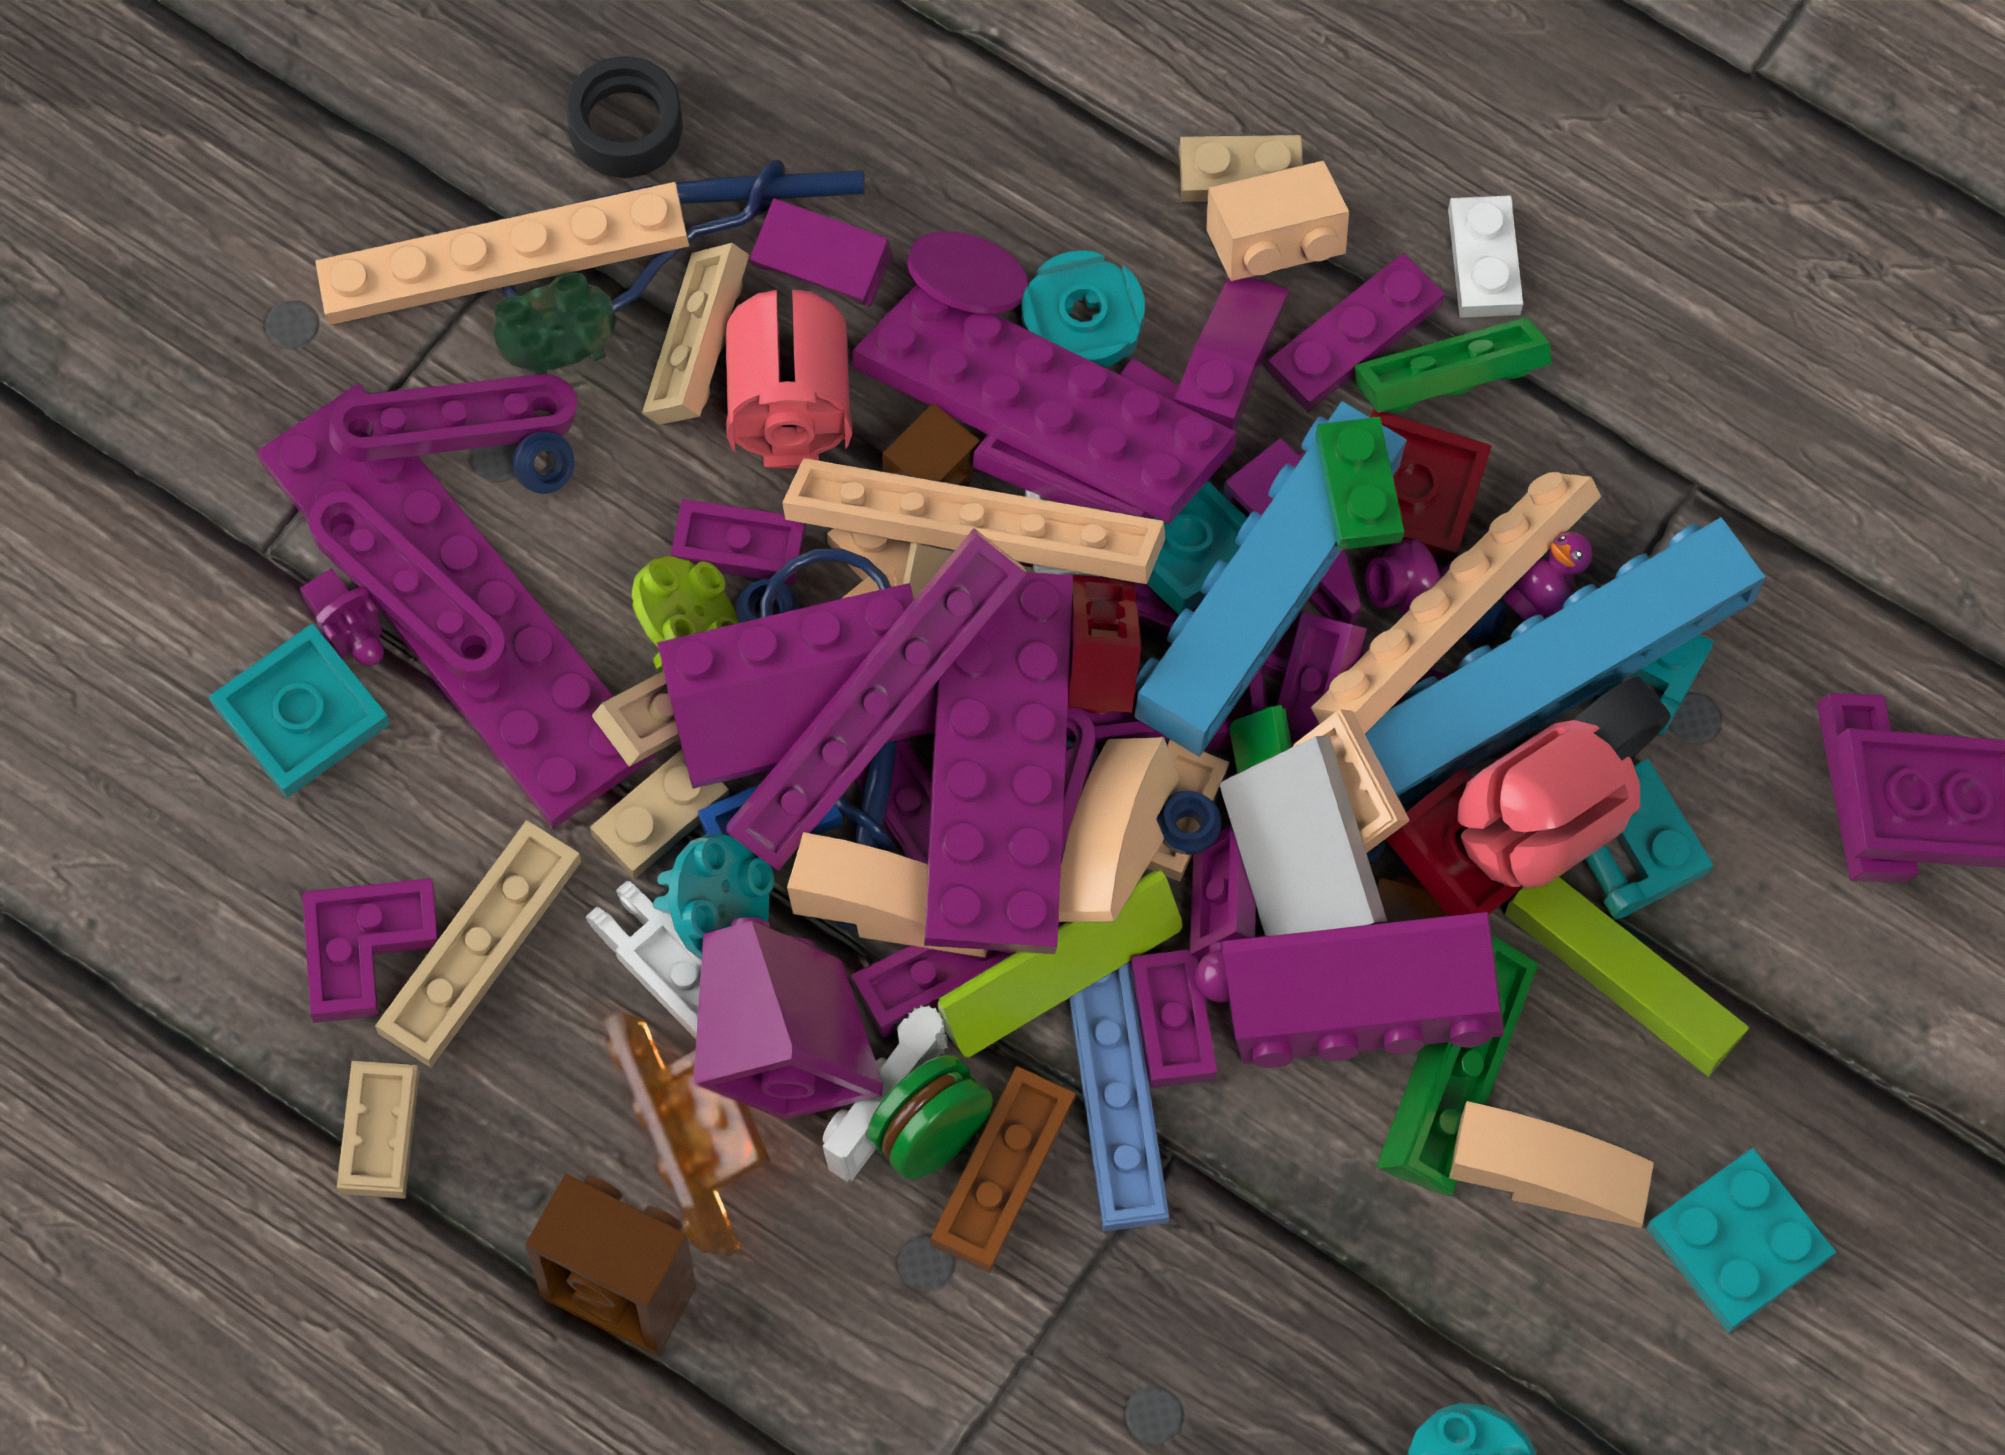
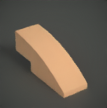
M1164 737L1108 739L1079 798L1068 833L1061 863L1059 922L1115 921L1163 842L1164 836L1156 817L1180 780L1179 773Z
M803 832L787 886L793 914L856 924L859 937L986 957L987 950L924 946L928 864L862 844Z
M1467 1101L1460 1120L1449 1179L1513 1192L1511 1200L1641 1228L1644 1221L1654 1162L1618 1146L1550 1122Z

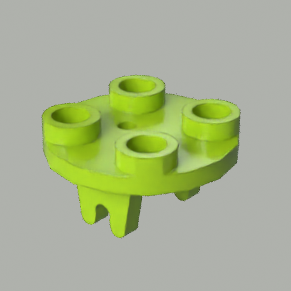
M673 556L654 558L634 578L631 593L633 599L632 606L647 636L657 647L658 642L739 623L736 611L724 591L725 579L722 573L709 562L701 561L694 565L688 560ZM658 652L653 658V662L657 671H664L660 653Z

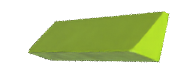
M1155 870L1141 878L1113 922H1067L1058 928V947L1055 954L1017 952L939 998L938 1012L941 1014V1018L944 1019V1030L960 1055L964 1058L973 1056L1129 963L1133 956H1140L1179 933L1182 929V919L1165 874L1162 870Z
M1560 877L1546 886L1535 888L1523 887L1510 900L1505 913L1507 918L1707 1077L1713 1073L1749 1030L1750 1027Z

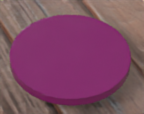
M941 231L926 234L913 243L907 258V266L912 278L926 293L946 305L967 312L997 314L1012 310L1022 302V297L1028 286L1024 269L1012 255L988 240L966 233Z

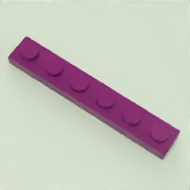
M973 528L726 825L727 833L779 871L799 847L803 832L811 833L1027 574L1025 568Z

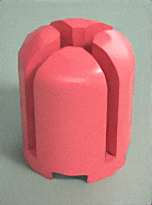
M792 289L795 382H782L777 290L757 293L738 305L730 316L726 327L727 439L735 453L736 442L746 451L763 456V467L799 469L803 458L819 461L820 453L835 448L844 439L846 449L852 436L846 322L841 312L831 301L811 291ZM782 425H796L795 427H782Z
M1577 720L1555 723L1483 769L1467 783L1458 808V822L1468 827L1461 834V839L1469 858L1491 880L1511 887H1519L1520 885L1524 888L1546 886L1616 838L1625 830L1631 815L1639 810L1640 782L1633 762L1629 756L1621 760L1610 744L1594 734V732L1600 729L1598 726Z

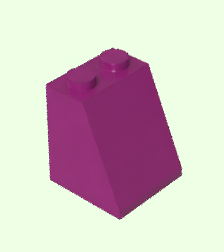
M758 918L735 919L731 922L730 927L703 934L693 1084L783 1120L882 1096L883 1082L842 960L816 949L815 943L811 940L789 937L772 930L769 922Z

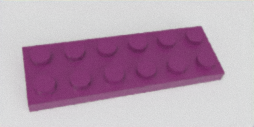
M918 284L853 349V368L929 406L934 403L946 414L1168 524L1173 521L1235 450L1236 431L995 314L972 313L946 305L930 296Z
M1027 572L1025 577L937 681L924 946L1043 954L1056 953L1058 947L1073 575Z

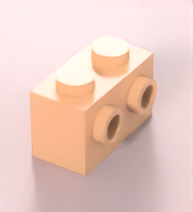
M1324 161L1208 188L1207 232L1230 281L1255 275H1265L1272 271L1313 261H1323L1330 257L1346 254L1349 210Z

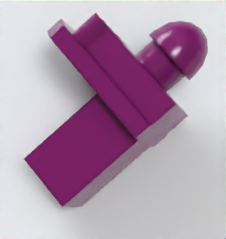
M331 568L300 588L305 603L316 616L320 633L341 659L352 653V656L360 664L370 667L377 665L382 660L384 648L377 637L382 634L377 616L379 609L370 598L365 587L349 591Z

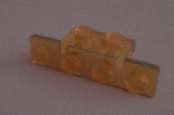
M614 1012L604 1018L611 1037L608 1040V1049L616 1065L626 1073L635 1094L632 1098L634 1112L641 1124L650 1130L660 1153L657 1156L658 1169L666 1183L676 1191L684 1211L681 1217L684 1231L689 1240L703 1253L731 1256L741 1250V1246L718 1191L771 1161L749 1108L745 1104L693 1084L696 1050L664 1067L644 1019Z

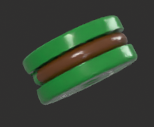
M953 1055L933 1058L906 1075L885 1096L870 1119L867 1128V1139L879 1154L884 1155L890 1161V1165L904 1179L914 1180L925 1177L952 1160L976 1136L991 1111L993 1103L992 1094L986 1086L978 1084L970 1076L969 1069L959 1058Z

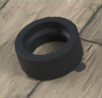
M630 56L603 59L586 68L571 85L565 105L571 144L583 163L597 172L618 178L647 175L663 166L678 149L683 131L678 88L666 71L652 62ZM624 92L641 94L656 102L659 106L661 116L659 124L653 132L639 140L622 143L605 140L595 134L590 128L589 114L591 109L597 102L611 94Z
M1637 676L1629 678L1612 688L1582 711L1574 720L1598 726L1600 729L1594 732V734L1610 744L1619 758L1623 760L1628 756L1632 759L1664 729L1671 716L1669 710L1641 677Z

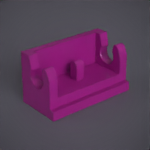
M774 198L749 260L756 267L767 271L771 269L853 298L854 301L871 307L887 267L891 263L893 254L888 238Z

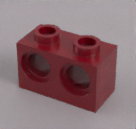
M1073 575L1068 708L1083 709L1093 714H1107L1112 711L1132 713L1141 652L1135 582L1109 577Z

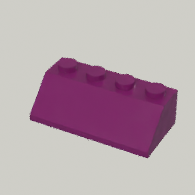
M910 583L658 642L669 697L692 789L773 770L913 602L914 597ZM933 685L887 742L935 731L937 696L935 685Z
M1488 912L1222 941L1235 1038L1243 1064L1254 1063L1263 1068H1277L1290 1064L1294 1058L1319 1056L1328 1061H1343L1357 1056L1360 1051L1385 1049L1393 1054H1409L1421 1050L1426 1044L1451 1042L1459 1047H1475L1487 1043L1491 1037L1504 1036L1497 961Z

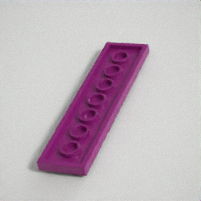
M357 383L257 450L259 462L308 524L311 508L325 494L343 490L360 495L500 625L507 647V655L503 666L488 679L466 681L453 675L372 599L378 607L380 614L550 827L555 829L655 758L656 753L630 767L592 717L597 708L603 702L613 698V695L418 455L358 462L343 457L333 448L329 440L332 411L341 400L347 397L367 394L362 386ZM363 432L351 433L358 437H369ZM346 523L340 524L333 530V534L337 536L348 535L352 532L354 526ZM473 645L465 650L464 655L468 658L476 659L481 657L486 649L480 645Z

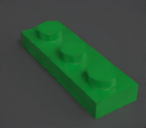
M1528 317L1356 364L1354 367L1357 387L1374 409L1380 413L1383 411H1403L1411 408L1416 402L1444 394L1460 395L1470 391L1473 386L1497 379L1520 378L1527 375L1533 369L1552 364L1550 342Z

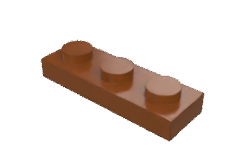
M1016 1066L930 1238V1246L991 1273L1075 1102L1076 1093Z

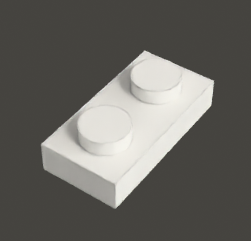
M1511 196L1451 198L1448 214L1459 318L1520 315L1523 307Z

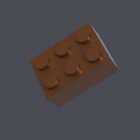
M565 1173L525 1244L541 1298L659 1357L696 1290L688 1237L686 1233L681 1231L683 1224L671 1214L657 1207L647 1206L645 1211L642 1212L620 1201L623 1196L622 1193L600 1178L587 1175L584 1182Z

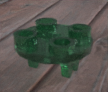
M568 272L556 277L549 285L533 289L522 296H510L501 300L494 309L496 324L493 333L499 355L509 364L529 370L533 375L548 374L547 370H555L576 364L590 355L594 362L606 357L603 345L612 336L617 320L611 299L599 287L589 285L583 274Z

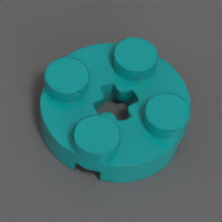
M1082 250L1059 254L1047 260L1037 270V276L1030 282L1029 287H1026L1022 297L1021 318L1024 329L1104 368L1114 365L1123 358L1129 357L1137 347L1138 338L1144 324L1145 299L1137 278L1125 266L1122 265L1121 270L1115 264L1106 262L1105 255ZM1078 300H1084L1088 308H1098L1100 313L1092 316L1091 321L1080 322L1078 319H1073L1068 315L1073 312L1074 302Z

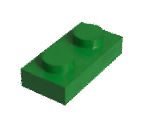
M1372 417L1317 424L1315 439L1338 550L1400 543L1403 538L1404 528L1381 418Z

